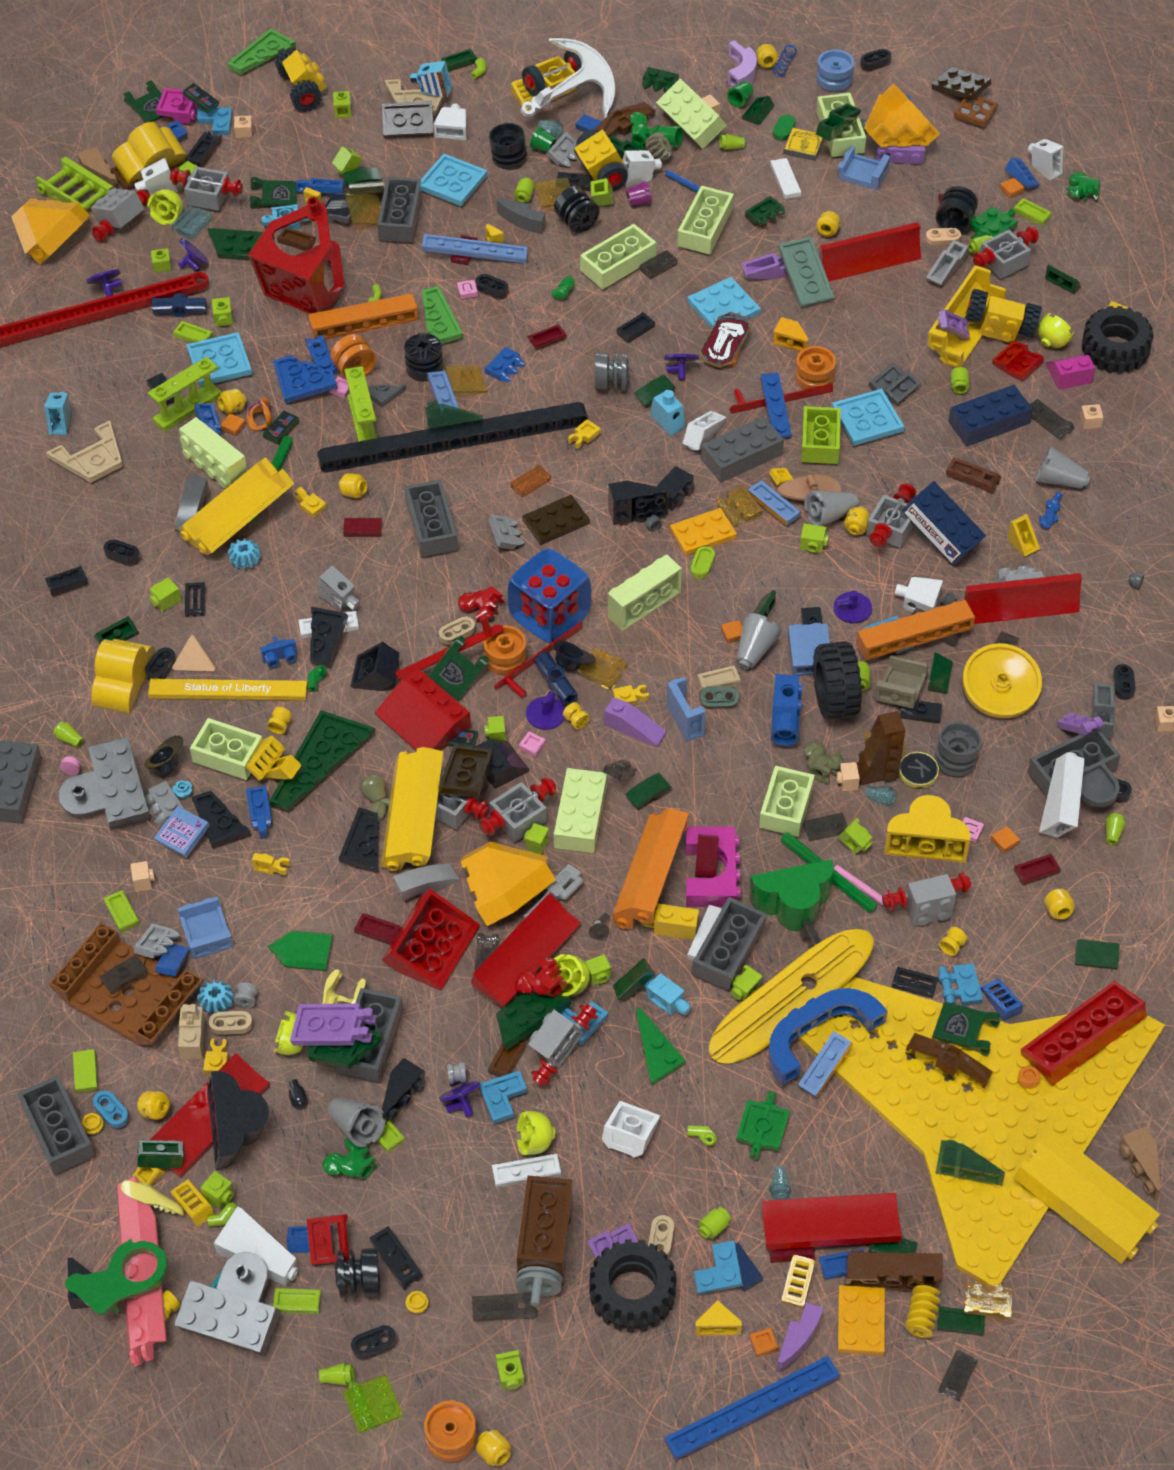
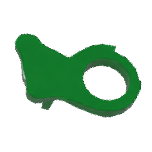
M129 1239L116 1249L107 1270L86 1275L75 1273L66 1279L65 1287L69 1292L77 1295L88 1307L93 1309L98 1316H106L111 1311L115 1315L119 1313L118 1302L151 1292L162 1284L169 1269L168 1260L163 1248L161 1249L156 1244L148 1241L133 1242L132 1239ZM140 1253H150L157 1257L156 1270L148 1279L135 1282L125 1277L126 1264L133 1256Z

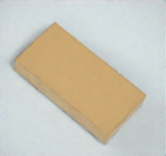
M735 665L697 674V680L701 689L706 686H736L741 684Z

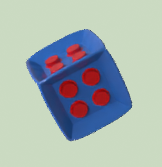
M546 548L534 555L510 578L508 583L509 611L513 618L540 639L552 643L580 623L588 614L591 607L590 579L579 566L555 550Z

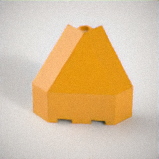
M894 83L882 95L879 93L864 127L880 147L928 146L940 134Z
M30 198L11 217L25 254L28 252L40 265L90 215L78 202L66 203L57 200L45 201Z
M488 842L463 856L461 860L463 869L469 873V877L466 879L470 891L477 898V901L474 903L486 926L514 913L556 881L546 863L548 856L494 842Z

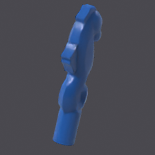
M1056 492L1053 499L1047 500L1046 506L1048 509L1045 511V518L1043 515L1039 516V524L1045 530L1050 529L1051 525L1059 520L1055 512L1060 509L1059 502L1063 496L1061 492Z

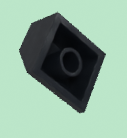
M382 641L357 655L350 687L382 691L392 686L396 680L395 672L399 665L400 653Z
M489 739L475 746V748L493 750V758L486 778L494 789L529 772V768L507 741Z

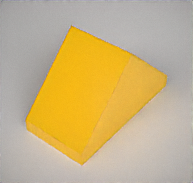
M1028 514L1010 522L1007 540L1023 557L1040 549Z
M718 1300L695 1322V1336L741 1335L742 1321Z

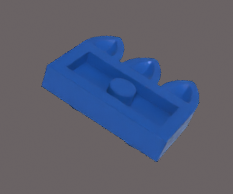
M504 347L485 367V374L502 382H511L508 374H518L516 367H525V363L520 358L519 353Z

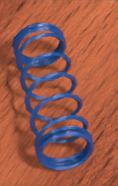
M790 44L785 46L784 51L773 68L776 76L783 77L790 62H792L797 53L795 46ZM792 47L795 50V53L793 52V54H789L787 52V50L789 49L786 48ZM783 55H789V58H791V61H786L789 62V65H784L787 66V69L782 65H778V63H784L780 59H787L783 58ZM776 67L784 70V73L781 75L775 72Z

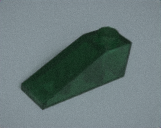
M438 401L427 402L428 406L424 407L428 429L483 419V415L450 405L439 404Z
M941 1140L936 1174L1002 1186L1005 1172L965 1144L958 1143L955 1140Z

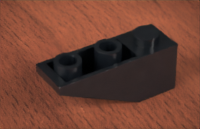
M405 1058L390 1072L382 1106L385 1125L388 1121H393L398 1115L399 1110L403 1106H407L412 1096L416 1092H420L425 1085V1071Z

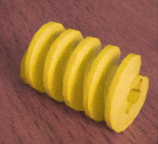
M918 1285L912 1291L913 1296H911L905 1328L914 1336L931 1338L933 1336L931 1330L935 1327L933 1321H936L937 1318L934 1313L938 1312L936 1305L940 1303V1299L937 1297L940 1291L931 1286Z

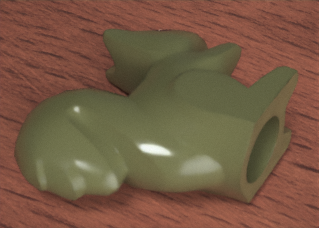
M819 742L808 743L803 751L805 756L809 758L810 774L815 775V780L825 784L829 782L827 775H836L837 771L835 769H840V763H845L840 749L833 756L825 755V746Z

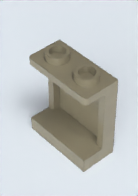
M890 656L888 669L882 681L878 680L876 684L875 700L913 709L927 680L928 664Z

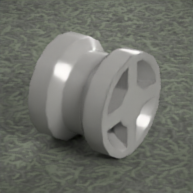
M244 982L238 984L236 989L238 994L234 997V1003L243 1008L254 1007L256 1002L254 997L258 993V988L251 983Z
M460 1062L458 1065L448 1063L449 1085H454L455 1082L467 1083L465 1063Z

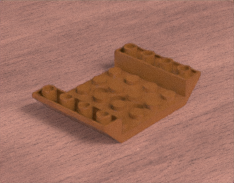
M101 922L52 979L49 986L71 1008L136 1045H151L180 1011L183 1004L189 1000L202 984L203 978L188 970H185L182 974L178 973L176 977L155 972L158 961L135 954L133 947L120 941L118 931ZM139 974L147 975L145 979H136ZM128 989L134 990L132 995L127 996L123 994ZM114 1005L122 1006L118 1011L110 1010Z

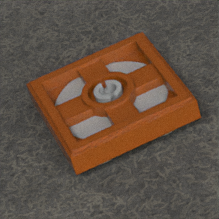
M978 96L973 100L964 98L955 110L953 117L984 128L996 111L998 103Z

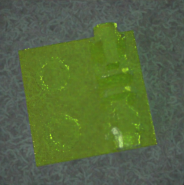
M386 1374L363 1384L352 1381L348 1384V1390L342 1392L358 1433L403 1416Z

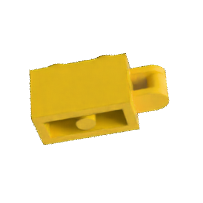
M657 904V909L654 912V922L652 924L641 922V924L645 927L654 928V935L694 940L698 928L699 909Z

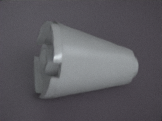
M1051 446L1048 448L1036 476V481L1079 489L1087 486L1090 480L1086 469Z
M813 490L806 494L804 500L805 511H808L810 516L807 517L808 522L811 525L825 526L846 516L851 508L858 507L859 505L858 498L853 493Z
M750 613L744 619L736 656L738 666L742 669L748 670L753 668L780 636L781 629L774 621L772 624L766 621L767 617Z
M336 1098L330 1103L328 1107L329 1116L352 1144L358 1147H366V1144L371 1141L373 1143L377 1141L383 1132L385 1120L382 1115L383 1111L378 1106L345 1098Z

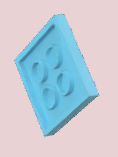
M443 154L421 179L422 191L462 206L488 176V172L483 168Z
M732 277L687 297L688 304L711 329L719 316L729 312L737 313L748 319L761 314V308Z
M239 332L186 344L192 365L208 357L218 366V369L210 374L213 384L252 374ZM203 378L198 381L200 387L204 386Z
M882 389L832 403V408H841L840 424L853 446L904 432L905 426Z

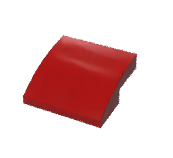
M1012 341L992 360V363L1008 375L1024 381L1044 362V357L1029 351L1028 345Z

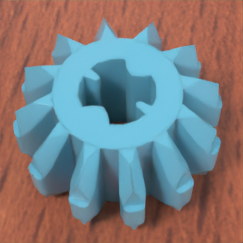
M244 538L243 541L237 539L236 544L231 543L228 556L230 563L235 565L236 569L242 567L245 570L246 567L252 569L253 565H258L261 552L257 543H254L252 539L247 541Z
M214 979L212 984L206 982L205 987H200V994L197 999L200 1007L203 1008V1011L206 1010L208 1015L213 1012H226L227 1008H232L234 993H232L231 986L226 985L223 980L217 983Z

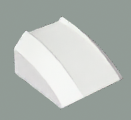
M619 1101L604 1126L602 1140L608 1149L618 1150L631 1155L633 1158L640 1156L647 1148L661 1116Z

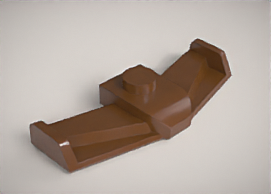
M646 102L617 109L611 112L594 129L599 131L603 129L608 138L616 130L624 134L630 131L633 126L629 119L632 113L640 112L646 117L655 116V110Z
M917 1033L913 1034L905 1049L906 1051L911 1049L937 1058L935 1066L945 1073L955 1075L957 1069L961 1070L982 1084L983 1089L986 1088L993 1073L992 1070L963 1052L960 1048Z

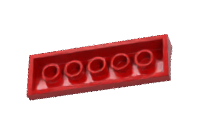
M915 222L820 245L819 257L828 282L920 260V224Z
M1080 573L970 585L966 586L964 600H966L975 616L974 624L1080 612L1082 577Z
M549 892L473 973L471 985L504 1008L520 992L516 988L518 976L525 971L537 974L541 967L536 958H552L578 930L581 922L571 915Z
M1114 980L1021 1048V1055L1034 1065L1047 1081L1054 1086L1147 1017L1146 1003Z
M237 1053L218 1070L233 1076L240 1090H251L262 1096L270 1087V1082L250 1067ZM208 1081L150 1139L183 1142L182 1167L168 1168L180 1178L213 1146L207 1091Z
M896 1193L762 1201L761 1218L766 1250L901 1242L902 1240Z

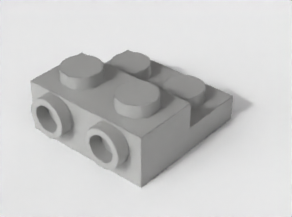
M1029 565L1017 567L1018 570L1002 568L994 575V582L1043 577V572H1036V567L1029 568Z

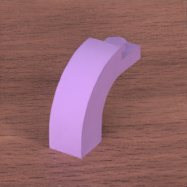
M734 40L729 43V57L738 63L739 66L729 71L728 84L731 87L744 81L752 84L756 77V54L751 47L744 49Z

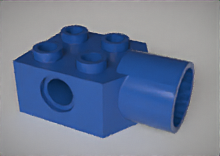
M775 675L771 740L780 746H791L799 740L803 684H799L798 675Z

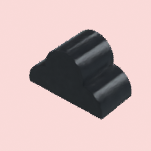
M211 1071L207 1083L215 1170L232 1165L236 1161L242 1146L250 1145L259 1139L268 1119L269 1108L267 1102L259 1093L251 1090H240L237 1081L230 1074L223 1071Z

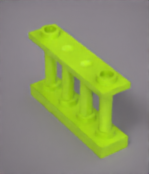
M66 156L61 159L62 170L49 180L45 181L39 176L36 177L38 191L52 200L66 203L78 202L77 200L88 191L95 192L96 194L83 204L78 202L85 210L96 203L98 199L105 197L109 190L114 189L112 185ZM65 176L72 178L60 188L53 186ZM77 183L84 185L71 196L65 193Z
M205 357L149 391L148 395L160 408V413L152 417L153 423L163 432H166L194 415L195 404L213 403L218 400L222 391L211 382L210 374L217 370L218 366L208 357ZM203 378L204 386L196 390L195 383ZM189 387L190 395L182 399L181 391ZM174 396L175 404L167 408L166 400Z
M363 366L344 369L350 394H347L358 442L375 439L377 437L373 422H376Z

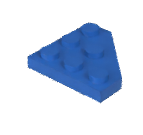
M293 356L273 361L285 403L338 388L333 371L330 369L318 368L316 364L299 361Z

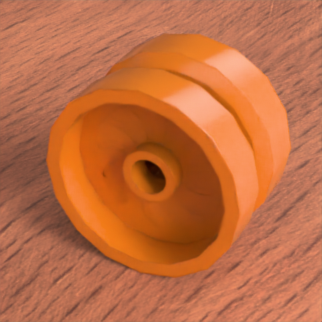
M350 334L341 338L333 346L330 353L331 361L345 379L344 369L363 366L366 377L374 369L377 362V355L364 338L358 334Z
M810 346L800 351L796 358L795 381L798 386L805 390L832 384L835 380L836 357L830 350L820 346Z
M502 625L503 631L483 641L484 655L489 658L486 667L497 675L506 676L526 662L527 647L525 635L519 629L513 626Z
M454 1400L443 1401L434 1405L427 1413L424 1420L425 1441L429 1452L435 1458L444 1462H458L466 1458L474 1450L477 1442L475 1417L471 1409L465 1404Z

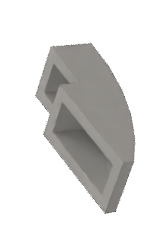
M953 240L947 250H943L926 276V279L940 286L945 284L969 255L968 246Z
M437 864L393 876L394 887L404 901L418 894L422 895L429 888L435 892L459 882V878L451 864Z

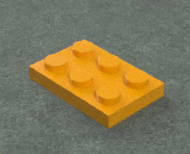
M721 508L671 524L669 528L685 556L696 553L697 549L702 546L714 547L737 539V533Z
M839 1285L838 1353L884 1356L885 1288Z

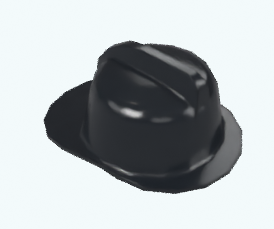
M556 641L553 644V648L556 651V663L568 671H576L582 664H591L596 661L594 655L570 642Z
M175 735L166 739L145 761V767L153 769L159 777L165 778L179 764L177 752L183 745V737Z

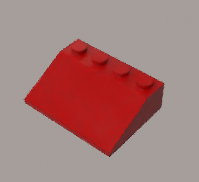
M419 668L404 677L375 711V715L415 751L421 747L441 750L462 731L471 728L470 712Z
M429 888L419 897L381 960L397 972L441 990L480 924Z

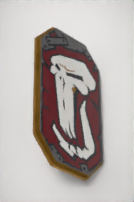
M734 312L719 316L700 349L703 362L718 368L732 364L751 330L748 318Z

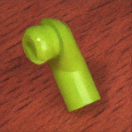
M478 58L475 61L477 69L471 72L473 79H477L486 73L487 64L485 59Z
M378 284L372 286L374 297H369L368 302L381 300V288Z
M688 1125L687 1136L699 1137L706 1146H713L716 1143V1135L708 1126Z
M230 1202L225 1206L220 1215H208V1227L225 1226L237 1205Z

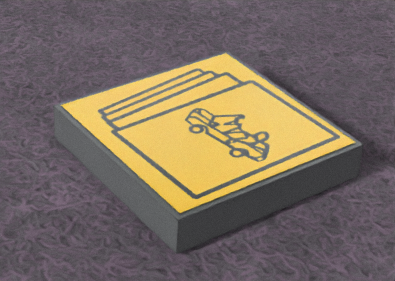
M792 127L783 149V154L816 161L824 139L816 135V132Z

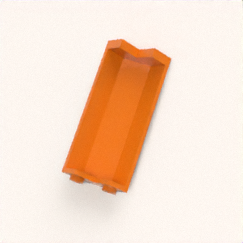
M668 808L661 814L653 813L649 815L613 912V925L622 929L632 930L634 919L642 923L652 924L654 922V912L683 831H687L689 825L688 812Z

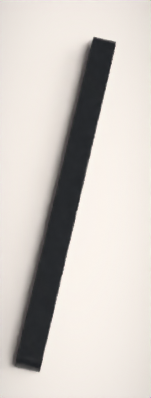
M575 402L325 447L317 452L320 469L323 472H333L575 428L587 419L589 420L584 404Z

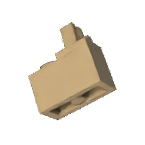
M183 1004L180 1009L178 1049L181 1060L203 1059L206 1021L203 1008L197 1007L196 1004Z

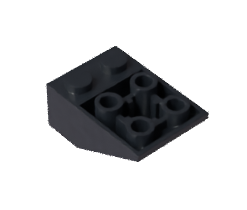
M627 480L609 483L608 510L613 525L642 521L647 517L650 518L651 515L658 517L668 516L669 490Z

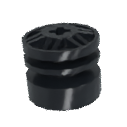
M503 123L490 131L489 141L492 160L495 165L504 169H512L526 161L527 150L522 127L514 123Z
M571 186L559 194L554 203L556 215L575 233H582L590 229L600 214L598 205L578 186Z
M954 186L947 189L936 211L935 219L937 224L941 228L958 229L960 233L966 231L978 207L976 195L966 187Z
M419 333L406 340L404 345L406 372L410 378L416 381L427 382L429 372L443 371L442 344L438 337L428 333Z
M377 1248L361 1249L360 1259L357 1260L353 1250H349V1260H345L344 1250L338 1251L335 1277L341 1299H347V1288H351L352 1298H356L358 1287H362L365 1297L380 1296Z

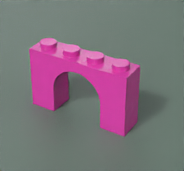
M688 827L687 831H685V855H697L698 834L719 836L717 858L724 863L726 869L723 873L713 878H686V907H708L709 905L723 907L729 897L735 900L740 899V887H736V882H740V869H736V864L740 863V853L736 852L735 848L739 847V835H735V827Z

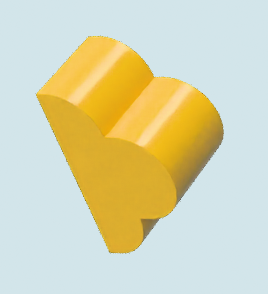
M147 122L138 126L130 133L128 141L114 151L112 160L127 184H130L135 180H142L141 171L159 160L165 158L168 167L171 168L185 162L187 154L170 128H159L157 123Z
M104 639L98 648L95 658L96 677L91 693L92 706L130 713L146 677L145 667L156 653L155 648L119 639L112 641Z
M934 795L920 796L912 802L909 813L896 815L890 820L887 827L884 855L966 863L970 844V831L965 823L959 819L951 818L950 807L942 798Z

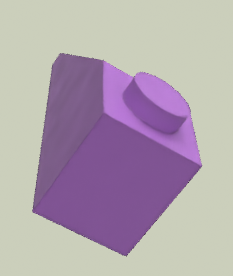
M613 697L604 711L605 726L652 746L658 747L666 735V730L632 704Z

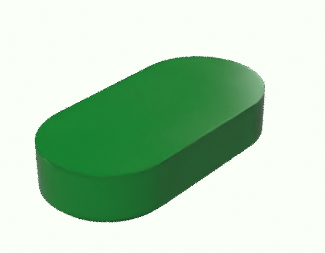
M789 114L780 116L773 128V137L776 140L784 141L788 139L792 127H795V117Z

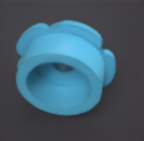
M180 780L176 782L172 790L179 799H186L191 795L192 784L189 781Z

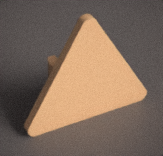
M194 635L189 637L172 666L173 670L215 671L214 664Z

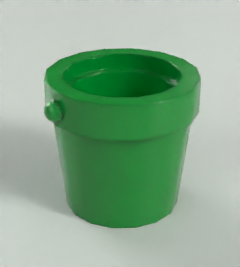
M744 81L730 88L727 92V98L731 105L737 108L744 106L754 93L753 86L749 82Z
M660 126L658 132L667 137L672 148H679L683 139L682 127Z
M538 127L531 138L530 148L532 150L537 149L548 152L556 143L557 138L544 131L542 127Z

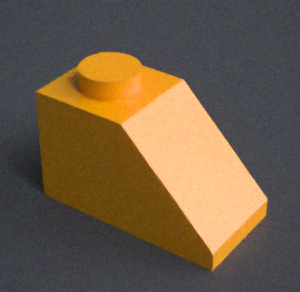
M781 317L773 333V344L799 352L808 347L809 339L797 321Z

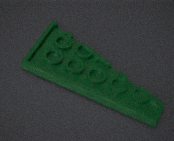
M321 710L294 756L301 764V767L292 779H281L269 800L270 806L290 811L376 733L375 728Z

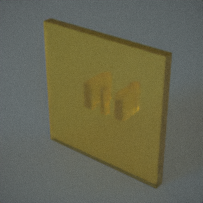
M568 177L534 183L541 208L554 206L559 194L571 187Z
M345 194L353 224H378L381 206L377 195Z
M444 366L453 393L488 392L479 366Z

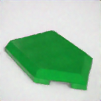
M291 930L269 944L268 948L278 957L284 967L327 971L333 934Z

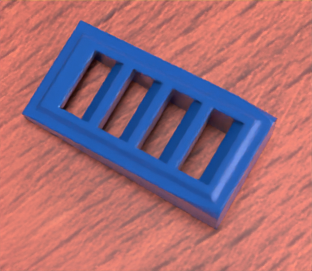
M1011 158L1005 171L1027 188L1039 187L1040 184L1020 158Z
M999 978L981 986L980 989L997 1013L1000 1014L1003 1021L1022 1012L1023 1004ZM995 986H998V989L992 992L989 990ZM999 992H1002V993H1003V994H1001V995H999V996H997V997L995 996V994H997V993H999ZM1006 997L1007 1000L1003 1002L1000 1001L1001 999Z

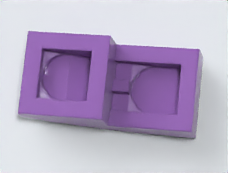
M628 1223L611 1233L605 1231L588 1240V1244L596 1258L601 1256V1251L606 1247L611 1249L612 1244L619 1241L620 1244H623L625 1240L632 1239V1242L638 1243V1239Z

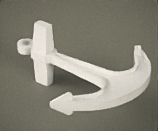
M550 38L549 42L555 46L577 54L581 59L582 66L577 72L552 90L550 87H547L540 91L537 96L533 97L531 102H525L521 107V113L526 117L534 116L542 111L544 107L548 106L552 99L585 82H595L602 88L604 119L607 118L615 95V82L606 60L594 48L583 42L565 38Z

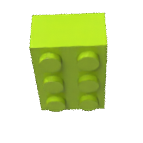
M804 406L801 462L838 464L841 408Z

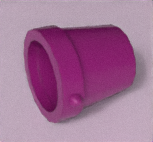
M642 180L640 184L626 190L630 206L645 203L650 205L652 202L651 193L646 181Z

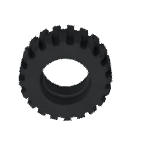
M1123 306L1102 308L1093 313L1086 321L1082 338V351L1084 355L1090 356L1093 364L1100 370L1105 369L1109 373L1117 372V374L1124 371L1128 373L1133 371V369H1138L1147 361L1154 337L1153 328L1145 316L1142 317L1140 312H1134L1131 308L1126 309ZM1107 337H1119L1128 342H1114Z
M847 641L818 645L813 655V677L816 698L821 714L827 719L856 716L861 709L862 688L858 658L853 645Z
M627 1239L623 1244H620L619 1241L613 1243L611 1249L606 1247L601 1251V1256L595 1258L594 1266L590 1270L589 1293L594 1311L598 1316L603 1315V1322L607 1325L613 1323L614 1328L621 1330L623 1327L627 1328V1332H634V1329L640 1328V1331H645L649 1325L652 1327L657 1326L659 1318L665 1320L669 1315V1310L674 1305L677 1279L674 1265L671 1260H667V1254L663 1250L658 1252L656 1245L652 1243L646 1245L644 1240L638 1239L637 1243L632 1242V1239ZM638 1272L651 1279L654 1283V1289L643 1298L627 1299L619 1296L612 1289L611 1283L623 1273Z

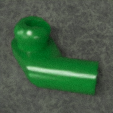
M319 665L308 673L309 692H316L318 690L317 682L323 679L327 673L325 666Z

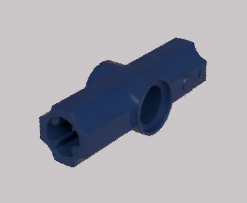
M175 294L172 298H152V312L172 313L175 317H184L187 313H207L206 298H187L184 294Z
M543 652L539 654L535 659V665L546 679L548 688L555 692L562 704L570 705L578 698V694L566 678L564 669L557 665L550 653Z

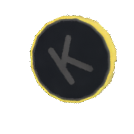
M912 752L901 759L899 777L911 788H928L937 780L939 767L932 756L923 752Z

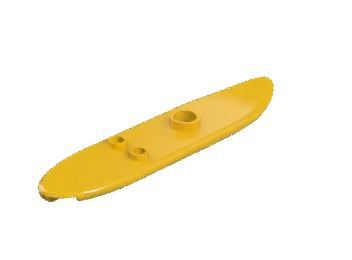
M850 929L836 933L810 948L737 1005L720 1022L710 1040L709 1052L711 1057L719 1063H735L747 1059L768 1047L774 1028L790 1011L795 1008H801L811 998H817L828 991L842 988L857 974L872 952L874 946L873 936L866 930ZM812 977L816 981V987L808 990L806 986H802L801 979Z

